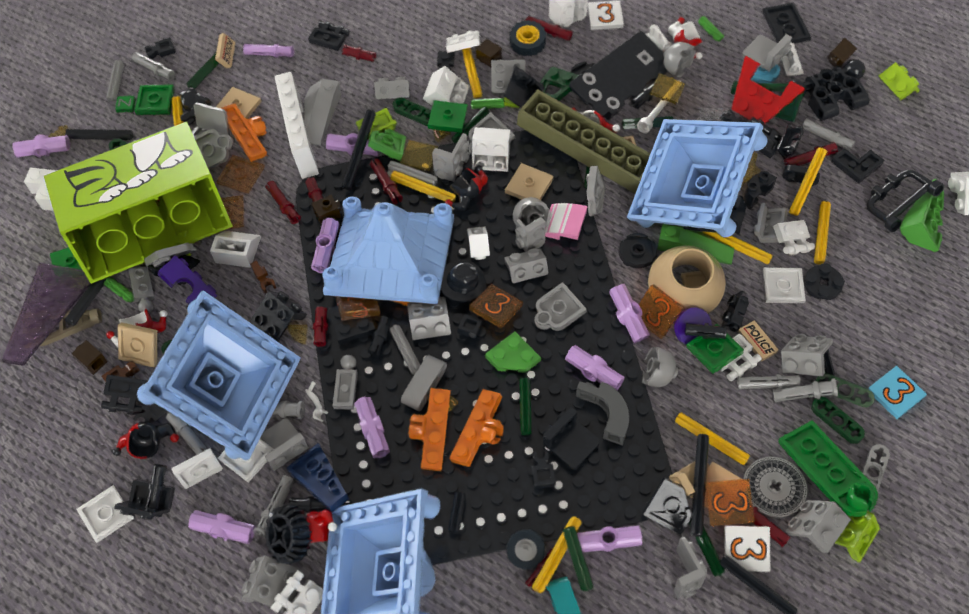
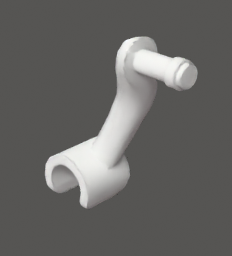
M312 381L310 387L305 391L316 407L313 411V418L323 422L324 420L320 417L323 413L328 414V411L322 408L319 398L312 392L316 385V382Z

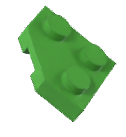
M391 129L385 130L383 133L372 131L368 146L375 151H380L390 158L400 161L404 152L406 136Z
M513 332L485 354V358L498 371L518 370V372L526 373L541 361V357L516 332Z

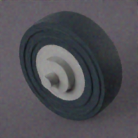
M523 529L515 532L510 537L506 551L510 562L520 569H532L542 562L546 548L544 540L537 532Z

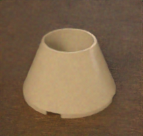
M683 245L668 249L654 261L649 272L648 287L653 301L657 297H665L671 303L669 315L676 318L679 317L678 314L681 311L692 307L703 309L709 314L718 306L725 292V275L720 263L712 254L699 247ZM680 265H692L703 273L706 284L699 288L684 287L676 281L672 270ZM663 302L656 304L663 312L667 308Z

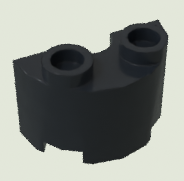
M761 171L749 179L744 192V201L749 210L758 203L759 199L757 196H766L773 190L777 179L776 176L768 171Z

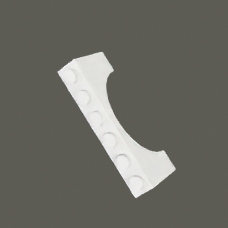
M292 72L276 75L274 77L289 144L302 179L318 175L317 163L302 116L304 109Z

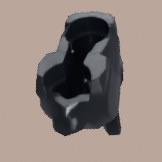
M188 88L186 91L180 92L182 105L185 111H187V113L181 115V121H187L190 126L196 121L194 104L198 102L211 106V101L209 98L200 95L194 88Z

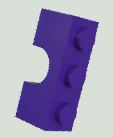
M175 255L158 271V276L171 288L179 282H186L192 287V293L186 299L187 304L194 301L202 291H205L215 299L217 297L215 294L216 290L210 284L206 285L198 272H192L188 268V263L183 258L179 259Z

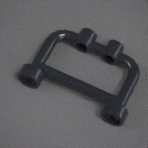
M905 170L896 176L889 174L885 179L886 185L882 188L876 185L871 190L872 196L867 201V209L885 223L884 227L887 230L895 232L902 223L897 218L927 192L934 197L940 195L944 190V184L938 180L932 182L914 170ZM912 177L923 184L919 190L889 215H886L874 206L878 200H883L892 188H897L904 178Z

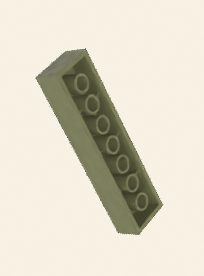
M537 90L519 110L518 126L586 166H598L600 174L636 194L650 157L649 152L540 90Z

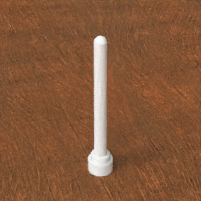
M680 80L674 83L648 117L642 118L637 123V128L640 132L648 133L651 130L653 120L681 87L682 82Z

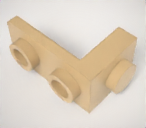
M695 461L669 476L670 480L683 486L686 496L695 492L693 488Z

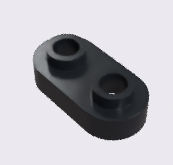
M787 165L783 169L782 177L788 182L802 183L808 168ZM819 172L817 173L812 186L817 185L819 183Z

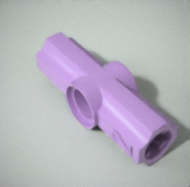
M355 133L348 134L347 136L329 134L326 138V149L344 151L352 155L358 135ZM368 139L363 154L378 156L380 151H375L369 147Z
M36 135L34 140L13 143L16 157L30 155L37 157L49 156L50 153L68 151L70 149V141L67 135L50 138L46 135Z
M333 218L323 220L320 234L316 238L317 246L311 268L317 273H323L329 267L331 257L334 254L339 222Z
M620 284L610 289L609 293L618 310L616 316L620 323L626 326L633 342L637 343L648 338L650 334L641 318V307L632 300L625 284Z
M576 345L570 348L565 357L567 362L580 369L582 374L592 382H604L618 390L625 377L608 367L604 359L597 355L591 356Z
M370 397L359 398L354 404L360 419L359 423L364 438L368 441L373 458H382L390 450L384 436L380 417L376 414Z
M197 510L191 513L188 525L190 529L207 533L213 538L221 537L224 538V541L230 539L250 544L254 536L253 529L256 528L252 524L236 521L225 514L218 513L213 515Z
M639 526L623 528L605 527L602 530L577 533L583 552L612 551L617 548L642 546V535ZM610 536L614 541L607 543L603 540V537Z

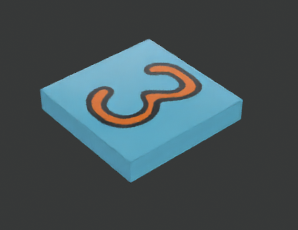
M895 366L868 388L873 392L875 399L896 419L900 418L927 395L898 366Z

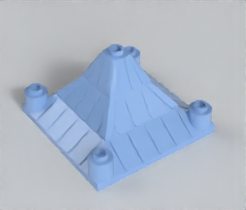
M664 119L627 218L630 221L638 222L644 228H648L654 223L711 229L724 238L733 235L736 231V223L730 216L749 166L748 164L753 152L763 149L767 144L768 139L762 132L763 125L750 122Z
M357 197L346 198L342 203L344 218L330 267L323 271V294L438 304L454 223V214H452L451 206L446 203H440L434 207V214L407 212L400 207L384 202L368 210L362 209L361 201Z
M202 291L188 305V315L148 382L138 389L137 397L141 403L146 405L156 403L225 446V452L229 458H242L246 461L250 459L301 358L214 297Z
M418 489L337 508L332 513L337 529L333 532L329 531L321 614H430L419 611L421 596L430 592L435 583L434 569L426 551H424L423 520L424 518L432 519L439 513V499L428 495L427 490Z

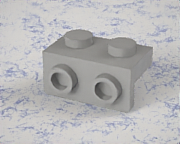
M395 77V81H389L388 78H379L378 82H374L376 99L410 96L409 80H405V77Z
M761 203L760 210L757 211L758 223L754 226V234L758 237L759 242L779 243L773 226L777 223L786 222L788 213L786 208L767 209L766 203Z
M542 217L527 226L520 219L516 221L515 242L525 252L533 248L538 249L545 243L546 222Z
M533 248L528 250V252L513 253L508 257H504L505 264L510 271L512 283L548 274L547 260L540 248Z

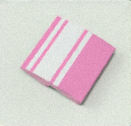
M569 203L552 204L550 208L551 218L545 228V237L560 240V237L563 236L578 240L586 216L587 206Z

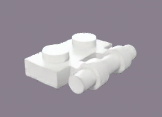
M471 30L467 31L466 34L452 35L453 37L447 38L446 48L449 53L480 45L479 31L472 32Z
M804 220L777 223L773 226L778 242L785 243L783 248L785 254L808 253L815 249L814 243L806 241V239L810 238Z
M740 333L733 337V339L744 349V353L720 369L722 372L727 368L731 370L726 375L729 381L742 377L745 371L749 368L753 369L762 360L759 354L754 356L749 354L753 346ZM742 358L744 363L738 366L735 362Z
M297 570L293 577H289L286 582L287 585L281 594H277L274 598L275 602L271 609L278 613L283 606L287 609L284 614H312L322 600L323 589L310 579L304 585H301L299 582L304 575ZM295 589L298 592V594L296 595L294 600L290 602L287 599Z

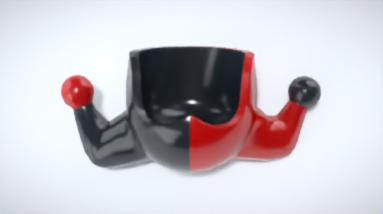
M481 165L475 167V171L478 174L466 168L457 180L451 184L450 188L459 196V202H452V200L447 199L445 201L446 204L459 211H466L472 198L479 195L482 187L488 182V176L483 172Z
M139 422L134 424L128 433L119 438L118 444L112 450V453L115 456H119L121 450L126 446L127 452L131 456L147 459L157 453L160 439L170 436L172 442H177L179 436L175 433L170 423L155 426L149 422Z

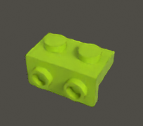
M896 62L878 75L900 101L912 92L918 93L920 91L917 79L914 76L910 78L907 75L909 73L903 65L899 66Z
M387 108L375 113L369 137L372 131L383 133L388 129L395 130L397 122L392 119ZM363 119L356 121V126L359 129V131Z

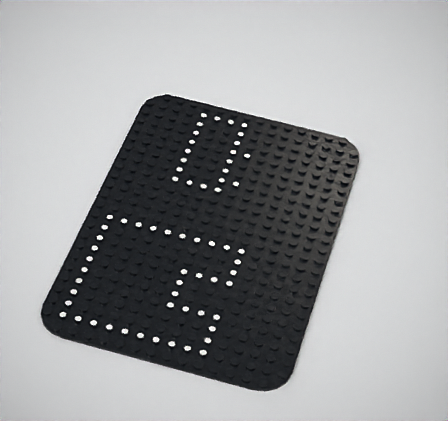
M526 130L512 132L515 138L510 142L508 172L483 170L488 176V182L482 187L479 195L472 198L466 211H459L451 207L452 214H454V223L446 265L462 260L471 261L481 269L486 279L484 293L472 301H451L440 291V297H445L451 334L412 340L408 306L390 300L366 299L364 304L369 310L375 330L381 316L388 317L387 321L389 319L392 320L390 328L393 325L401 327L420 365L427 355L447 363L446 370L435 387L436 389L451 390L449 403L452 405H449L450 408L448 409L442 471L421 469L424 444L421 440L409 437L411 416L413 414H427L429 399L421 411L401 403L402 395L414 375L411 374L394 341L390 328L387 333V341L383 343L379 356H373V352L371 354L367 352L373 339L372 334L342 344L338 343L328 309L347 303V297L323 294V273H317L311 268L317 246L316 238L320 234L321 225L314 214L311 204L313 201L308 196L309 191L305 183L307 178L302 179L296 191L297 213L301 216V220L298 219L312 322L315 323L316 307L327 308L326 323L328 324V330L326 331V345L323 347L316 346L324 408L328 411V414L325 413L333 470L349 498L348 500H352L353 504L418 489L427 490L428 495L437 497L440 501L439 513L432 519L424 518L423 520L424 551H426L432 566L505 551L510 537L515 532L523 529L537 532L544 542L558 540L572 516L581 520L577 533L644 522L650 519L643 515L645 507L663 477L665 476L670 479L669 476L672 475L647 388L642 383L643 375L631 336L626 326L618 320L616 316L618 310L609 293L610 289L615 287L595 218L590 216L588 212L587 192L584 188L578 162L573 157ZM457 143L403 152L400 161L390 158L388 155L362 159L351 190L342 188L349 162L318 168L319 174L310 178L314 177L316 179L318 187L323 192V198L332 195L334 200H338L342 207V210H340L341 218L336 220L339 222V228L334 245L335 248L344 218L342 203L346 198L357 197L361 201L362 209L368 210L379 203L387 202L393 204L389 195L384 192L380 180L370 167L371 161L377 165L374 159H379L390 178L392 171L388 170L390 161H395L434 175L432 157L434 149L437 148L452 153ZM471 154L469 156L467 163L464 162L461 174L466 168H469L474 173L478 174V172H476L475 169H472ZM522 163L553 175V181L541 199L549 209L552 204L569 203L587 206V212L578 240L563 236L560 237V240L545 237V243L540 249L547 260V275L512 283L510 271L505 264L504 257H508L513 253H524L525 251L523 248L520 249L515 242L516 225L513 221L514 207L521 199L505 193V188ZM437 177L436 187L456 194L450 188L451 184L454 183L453 181ZM395 182L397 190L403 196V200L400 202L396 197L398 204L393 205L407 212L434 214V207L440 203H445V201ZM457 194L455 202H459V196ZM485 226L488 233L490 256H486L485 259L476 260L475 257L471 258L467 228ZM563 282L584 305L587 312L563 330L539 329L535 325L534 320L538 313L536 309L537 301ZM496 292H503L511 297L512 301L509 304L503 305V311L499 314H490L483 307L485 302H489L491 310H498L497 302L505 301L506 299L502 296H494ZM353 298L347 304L357 307L356 305L361 302V299ZM472 305L474 306L475 313H479L481 309H484L483 318L481 319L482 326L476 339L457 333L464 314L469 315V308ZM513 332H516L541 357V361L526 373L518 372V370L498 371L485 358V354ZM572 346H578L591 356L597 355L606 361L608 367L625 377L620 388L617 390L625 400L629 411V425L623 446L603 439L604 430L608 422V416L604 409L595 403L576 397L579 382L592 383L597 388L600 387L601 383L588 380L580 369L565 360ZM345 355H352L356 359V366L352 369L358 372L355 402L359 398L370 397L376 414L380 417L384 436L390 450L382 458H373L368 441L364 438L355 404L354 410L333 408L337 369H343L340 362ZM521 378L530 379L531 435H521L519 380ZM482 390L500 393L503 398L493 419L499 420L504 426L503 436L495 435L496 438L501 439L500 442L497 444L482 443L470 467L451 462L449 459ZM570 407L577 411V421L600 440L597 448L577 469H571L543 445V432L550 424L553 426L559 414L564 410L567 411ZM547 450L549 453L547 464H553L556 486L535 489L532 466L537 465L533 461V453L536 452L537 457L543 459L544 451ZM463 492L466 494L460 532L458 534L450 533L448 525L454 493Z

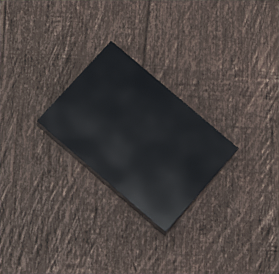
M794 2L762 9V13L777 43L786 34L792 37L791 43L793 44L811 41L812 37Z

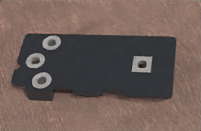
M639 31L571 81L569 88L586 105H591V110L598 112L609 121L620 112L625 105V100L629 97L634 99L644 88L647 89L646 84L651 80L657 81L668 72L664 66V52L643 31ZM592 94H596L598 98H594Z

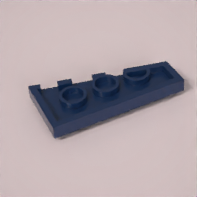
M319 443L286 467L288 473L332 513L349 499Z

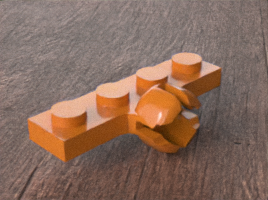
M235 103L222 107L221 109L227 112L229 129L249 160L252 162L266 157L267 151L258 139L266 135V125L262 118L255 116L246 119Z
M430 388L427 414H413L410 418L409 437L421 440L424 444L421 469L442 471L451 390Z
M482 390L449 458L451 462L470 467L482 443L497 444L500 442L501 439L496 438L495 435L503 436L504 426L499 420L493 419L503 398L500 393Z

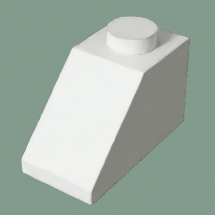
M486 227L467 228L471 258L475 257L476 260L485 259L486 256H490Z

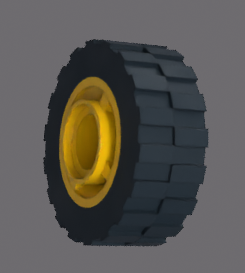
M527 20L521 21L512 27L510 31V47L518 55H537L545 48L546 31L540 23Z

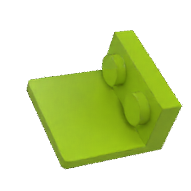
M868 511L864 516H848L851 520L835 542L846 547L851 558L857 562H861L880 530L874 513Z

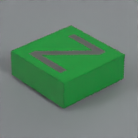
M118 96L115 107L116 112H134L135 96Z

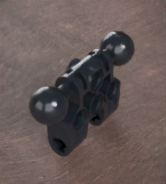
M859 59L849 60L843 69L840 67L822 69L818 74L806 77L805 82L797 79L790 80L805 87L804 95L807 91L809 92L811 97L808 105L820 121L839 115L840 109L837 104L839 100H843L851 111L867 106L870 102L868 93L859 81L864 76L866 69L864 63Z

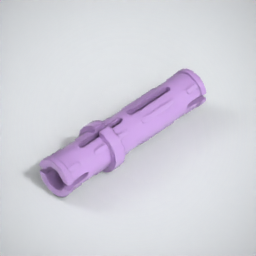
M244 44L243 46L245 55H269L275 58L279 56H294L293 46H279V44H274V46Z

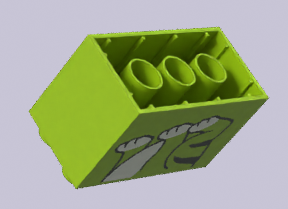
M187 121L44 175L59 231L91 284L144 263V259L155 251L185 243L191 244L233 227ZM187 230L186 237L180 235L179 232Z

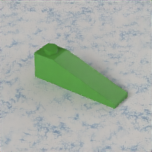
M944 191L937 197L927 192L914 203L904 216L900 232L909 243L933 252L939 251L942 234L938 233V225H943L940 211L944 208Z
M662 224L657 250L667 251L673 247L683 245L695 246L712 254L718 262L732 265L735 248L700 231L685 230L683 226Z

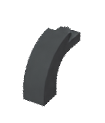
M579 382L576 397L599 405L608 416L603 439L623 446L629 425V411L623 397L607 383L601 382L600 387L597 388L592 383Z

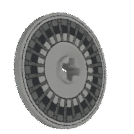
M765 457L758 459L748 467L744 474L743 480L750 484L745 492L748 496L749 504L753 507L756 506L759 509L758 511L767 517L785 518L791 516L800 509V506L806 500L807 484L803 474L794 464L783 458ZM772 482L774 485H779L778 491L770 488Z

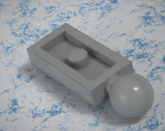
M147 266L129 268L128 275L134 303L139 302L138 310L140 312L147 309L151 313L154 309L151 301L154 300V294Z
M345 355L340 362L343 369H337L333 408L354 410L358 372L352 369L356 366V359L352 355Z

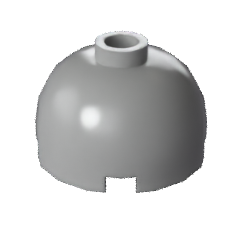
M676 42L666 48L663 56L664 66L667 71L678 78L684 74L682 71L686 67L690 68L694 60L696 50L693 48L695 47L689 43Z
M534 197L522 199L513 210L515 225L519 219L527 226L542 217L546 222V228L551 218V211L547 205Z
M652 347L644 360L647 363L646 373L642 371V383L651 387H663L676 378L678 368L676 367L674 356L669 351L660 347Z

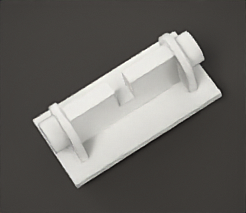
M653 24L650 26V32L646 35L664 52L672 43L665 38L658 25Z
M790 43L792 45L790 51L781 59L786 76L803 75L793 43Z

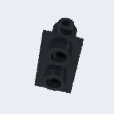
M788 123L777 148L784 160L796 153L799 144L798 140L801 139L804 133L802 126L792 128L791 124Z
M741 195L737 196L730 216L736 223V231L734 233L740 234L747 207Z
M743 291L731 295L727 302L729 307L722 316V327L729 326L733 332H737L741 328L744 319L741 315H745L749 305L748 298L742 296Z

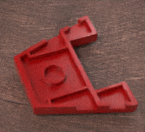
M745 56L731 110L748 120L754 117L766 124L786 105H789L793 99L802 94L805 88L790 81L782 95L778 96L751 80L760 63Z

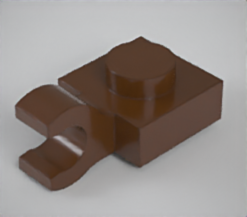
M257 260L250 263L253 273L265 294L268 293L266 290L268 285H272L274 289L277 288L273 279L266 278L268 273L264 265L260 267Z
M130 361L123 368L119 365L115 366L101 377L105 382L107 375L128 378L138 373L140 369L133 361Z

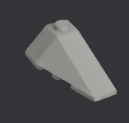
M322 79L309 88L305 97L304 124L310 144L321 146L342 95L339 81Z

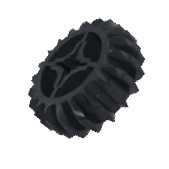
M287 504L274 508L273 512L269 513V519H266L267 527L264 528L266 531V536L264 537L267 543L265 545L269 547L268 553H271L272 558L276 559L278 563L288 565L303 560V557L307 556V551L311 549L309 542L312 541L310 538L312 531L309 528L311 523L307 522L308 515H304V510L299 509L298 506Z

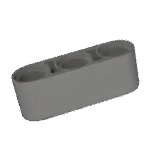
M427 355L405 389L401 403L421 411L429 399L430 388L437 386L446 370L447 363Z

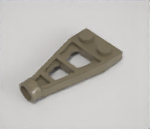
M99 308L86 310L79 319L78 324L70 328H66L65 318L71 310H41L23 314V347L31 349L46 346L92 327L94 324L102 323L101 311ZM48 320H58L59 329L51 334H45V322Z

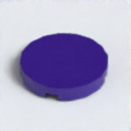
M697 307L686 308L678 314L679 317L677 321L675 320L674 330L677 339L687 345V343L698 336L685 335L686 323L701 325L709 323V325H712V321L703 309Z

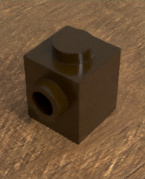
M844 38L830 52L827 59L833 66L841 67L858 48Z
M485 39L476 47V59L491 68V60H502V48L498 44Z
M332 195L311 203L314 214L321 226L323 220L327 218H333L334 220L341 218L340 210H342V207L338 200H334Z
M87 340L77 346L71 353L78 363L92 375L108 362L103 354Z

